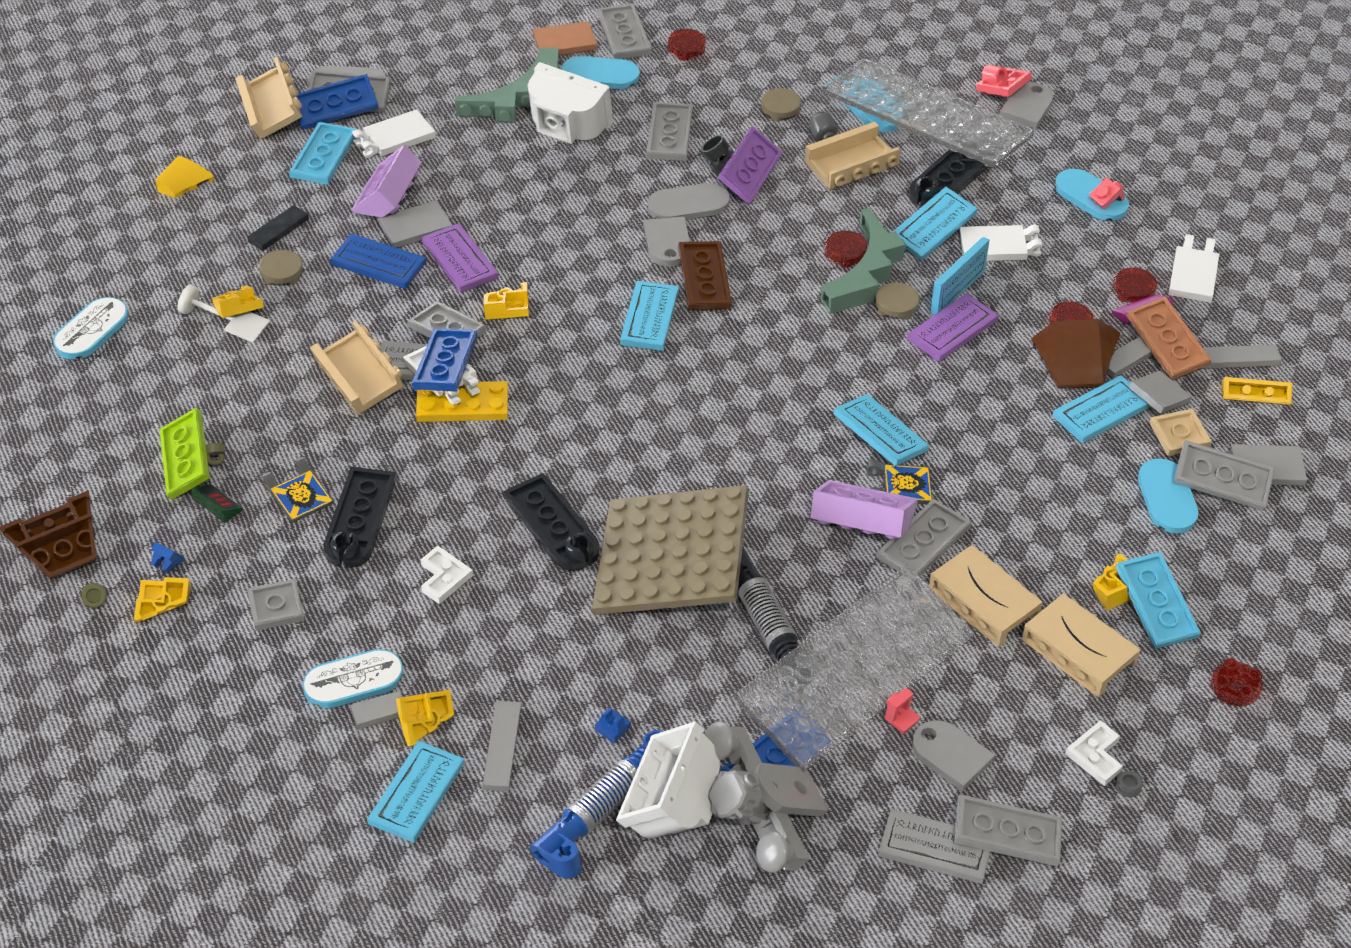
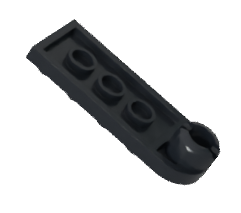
M964 138L960 139L910 184V199L915 204L921 201L922 207L945 187L959 194L995 161L996 154Z
M350 467L323 544L325 557L331 564L341 566L344 558L345 567H357L364 564L371 557L397 480L396 472Z
M544 473L503 491V498L558 566L566 570H580L585 568V561L590 566L598 559L599 541Z

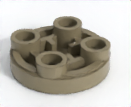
M775 88L763 94L761 108L767 115L771 116L773 121L779 122L783 118L800 114L801 98L792 90Z
M276 250L266 254L260 260L259 270L267 285L296 284L303 271L301 257L297 253L290 250Z
M893 282L885 284L878 289L876 294L878 313L882 316L889 315L908 320L918 309L919 294L912 286L905 283Z

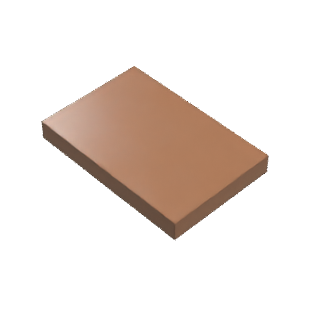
M589 21L533 29V37L538 50L539 48H559V55L597 50V42Z

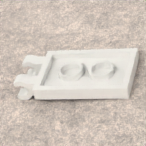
M417 109L364 127L363 131L357 129L352 132L355 138H358L353 140L354 144L357 147L363 146L365 150L362 151V154L366 158H370L378 153L384 156L397 151L403 145L410 147L436 138L435 130Z
M1023 225L960 227L959 229L963 255L982 237L990 240L987 261L1027 260L1028 255H1041L1040 248L1036 247H1042V241L1038 239L1037 234H1033L1039 233L1038 225H1030L1026 229H1023Z
M1186 234L1183 247L1177 246L1168 295L1211 303L1219 260V253L1213 252L1215 239L1207 238L1204 251L1192 249L1194 235Z
M426 346L403 357L404 364L414 374H416ZM467 364L459 387L465 385L468 393L474 396L480 393V390L476 387L479 381L476 371ZM459 389L457 391L432 390L437 396L445 394L452 405L461 402V399L456 395L460 393Z

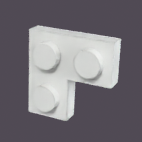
M439 546L435 547L421 559V566L434 574L421 586L422 593L438 604L442 603L473 576L471 568Z
M1101 720L1066 748L1065 755L1104 786L1121 773L1123 765L1106 753L1119 742L1120 736Z

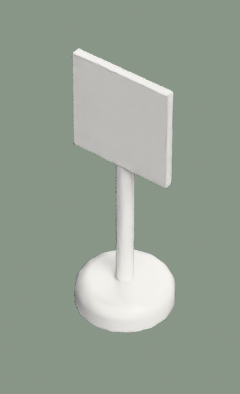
M189 284L182 291L177 307L180 313L189 314L195 306L219 315L214 307L198 301L199 289L196 286ZM248 311L235 316L225 317L231 321L224 331L254 343L270 323V320Z

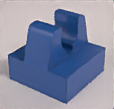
M157 542L151 548V551L154 552L151 564L159 567L160 563L164 561L161 570L167 573L177 564L181 565L185 558Z
M608 708L595 724V731L614 744L631 728V721L612 708Z

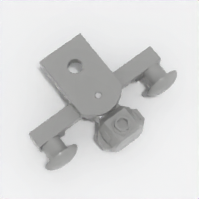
M724 722L711 724L704 735L714 744L718 759L722 761L728 757L732 764H736L729 771H721L718 779L713 783L709 793L712 802L711 811L719 818L738 819L745 825L753 824L760 839L756 849L757 860L765 871L774 873L782 868L787 871H797L810 858L788 814L822 817L828 812L807 768L762 763L745 727L732 726L730 728Z

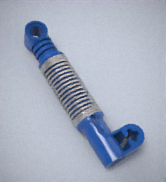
M653 730L648 732L644 736V744L628 758L623 757L592 787H589L582 796H579V799H576L575 802L564 810L563 817L530 846V851L538 862L564 879L574 878L581 873L583 865L578 847L574 842L580 836L585 837L624 802V797L628 793L651 736L664 731Z

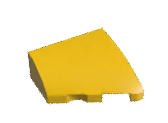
M178 156L155 180L159 193L177 198L187 191L197 189V184L202 181L212 182L214 176L195 162Z
M527 282L521 283V288L514 291L507 287L497 292L484 294L485 320L529 316Z
M247 285L242 286L240 291H229L212 298L214 307L222 318L264 308L262 299L256 297L253 288Z
M1121 553L1115 556L1113 565L1111 567L1107 566L1104 569L1103 575L1097 577L1093 582L1095 594L1106 610L1131 600L1127 593V586L1122 583L1115 568L1118 562L1127 560Z
M164 577V581L141 580L139 599H136L134 622H141L187 604L191 592L189 578Z
M450 690L396 698L398 714L408 746L416 745L417 741L434 731L439 724L447 721L454 715Z

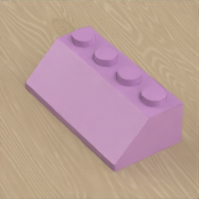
M403 145L378 164L351 210L354 213L384 217L388 213L393 214L400 207L398 203L406 196L405 191L413 184L411 180L418 175V168L422 161L406 145Z
M828 480L813 491L810 518L818 520L821 524L835 523L844 529L858 528L867 534L881 533L885 534L887 538L899 539L908 532L918 499Z

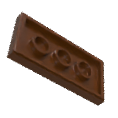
M721 241L679 242L678 250L688 310L731 309L732 301Z

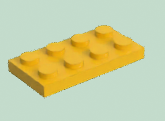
M508 381L479 382L476 384V387L480 390V393L471 396L465 385L458 387L460 393L456 394L461 399V402L455 405L448 401L445 394L437 396L432 390H417V422L508 420Z

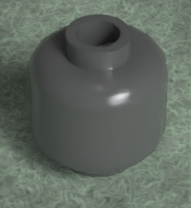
M821 111L815 113L810 118L808 127L816 141L836 135L838 126L830 113Z

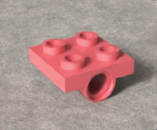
M986 65L982 71V80L976 84L977 91L986 94L1010 97L1032 79L1031 72Z

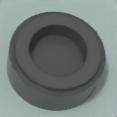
M1123 771L1118 775L1115 786L1122 796L1136 797L1142 790L1143 780L1139 774L1133 771Z

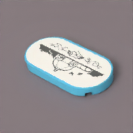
M112 297L99 298L90 302L55 334L53 343L57 354L66 359H76L75 357L81 356L84 358L94 353L127 322L128 311L125 303Z
M375 649L317 665L306 674L303 680L305 697L313 705L315 703L321 708H334L390 692L403 677L402 662L391 651Z

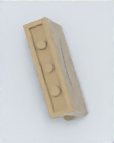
M277 56L274 58L275 68L250 82L243 75L235 78L250 126L260 140L303 117L300 108H302L301 102L296 97L298 93L292 85L294 81L288 73L290 69L286 62H281Z
M874 121L807 145L805 148V163L831 190L899 165L901 150L898 147L889 148L878 136L879 126Z
M355 320L352 322L355 330L324 350H322L318 343L311 346L310 349L317 363L355 413L359 415L404 386L400 380L402 373L396 365L391 366L392 361L387 353L380 352L381 347L376 339L371 340L369 338L371 335L364 325L360 326Z
M973 545L931 573L929 590L998 647L1006 642L1009 631L1030 616L1034 618L1041 612L1042 601L1038 596L1028 591L1018 580L1012 578L1001 566L996 565Z
M1064 593L1025 624L1022 641L1098 698L1105 693L1107 683L1128 665L1134 667L1137 664L1141 650L1133 642L1125 639L1114 628L1106 625L1096 615L1088 612Z

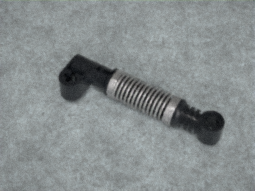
M743 546L738 594L771 654L776 655L786 674L787 683L793 688H804L811 681L810 660L800 650L794 629L764 576L759 575Z

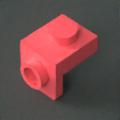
M1108 178L1104 179L1089 194L1090 198L1104 210L1117 198L1122 201L1125 199L1122 192L1124 188L1117 181L1112 182Z
M904 688L900 693L895 692L890 696L887 701L888 707L885 719L903 734L920 720V716L910 708L913 693L907 688Z

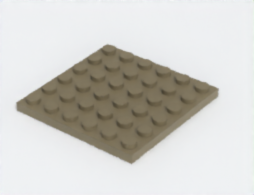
M747 485L611 499L592 605L594 615L736 602L749 495Z

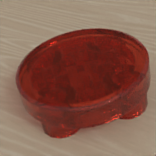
M679 29L668 36L667 47L671 53L678 56L679 60L687 61L689 57L705 53L706 38L697 30Z
M837 231L827 237L824 254L831 260L840 263L842 267L850 268L853 263L862 260L867 251V241L856 232Z
M1129 267L1120 270L1115 275L1113 288L1118 294L1117 298L1120 301L1135 302L1155 295L1157 280L1147 270Z
M1073 301L1056 304L1052 307L1049 315L1050 324L1055 321L1094 319L1093 313L1088 307Z
M1227 658L1224 660V663L1214 670L1211 678V688L1214 694L1223 702L1233 706H1247L1257 701L1263 688V675L1257 668L1238 662L1234 658Z

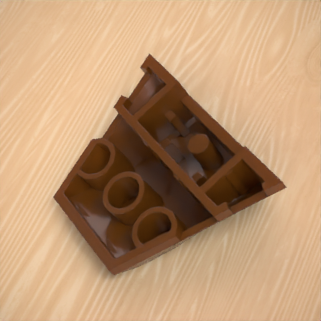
M1099 319L1055 321L1033 336L1031 341L1037 347L1039 356L1047 365V370L1058 389L1101 386L1105 382L1112 355H1114L1117 341L1120 338V332Z
M89 490L66 499L67 504L23 522L19 518L0 526V532L50 579L96 561Z

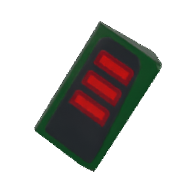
M212 484L192 488L194 500L223 523H226L242 511V507Z

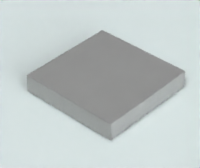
M1161 371L1133 380L1129 385V388L1160 414L1190 403L1192 398L1189 393Z
M296 579L247 588L255 631L305 621Z

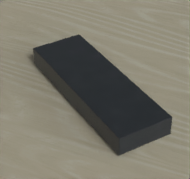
M292 205L248 235V242L264 251L309 220L308 213Z

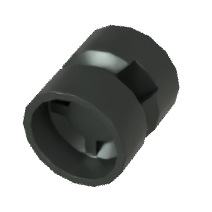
M723 135L713 136L701 147V152L710 161V165L717 174L721 173L734 153L729 148V144Z

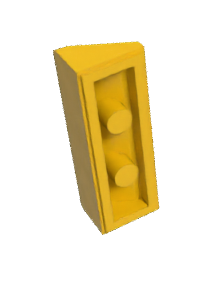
M1224 377L1222 380V395L1224 400L1291 405L1292 383Z

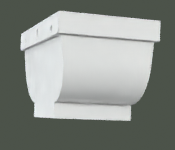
M541 62L534 68L535 73L528 82V92L532 119L536 123L537 132L572 144L575 139L590 140L596 138L605 128L608 129L611 126L613 118L609 86Z
M696 721L651 736L616 819L623 827H631L646 838H656L709 824L713 814L709 793L713 783L718 779L720 760L716 755L714 744L703 734L704 728Z

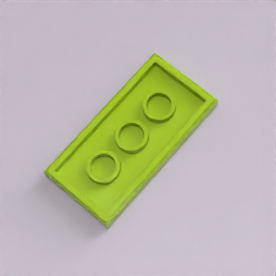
M198 408L189 411L159 429L166 495L171 500L210 478L202 412Z

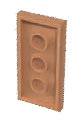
M1166 296L1127 312L1126 317L1171 380L1211 364V358Z

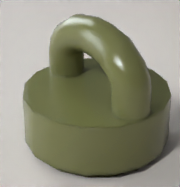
M206 444L208 464L217 466L223 463L225 454L224 444ZM218 456V459H217V460H212V459L210 458V457Z
M99 583L87 584L81 594L83 603L92 608L101 606L106 600L105 588Z

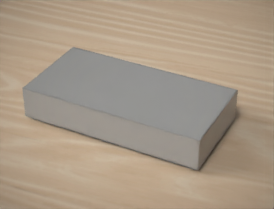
M400 691L350 705L357 729L399 718L396 698H401Z

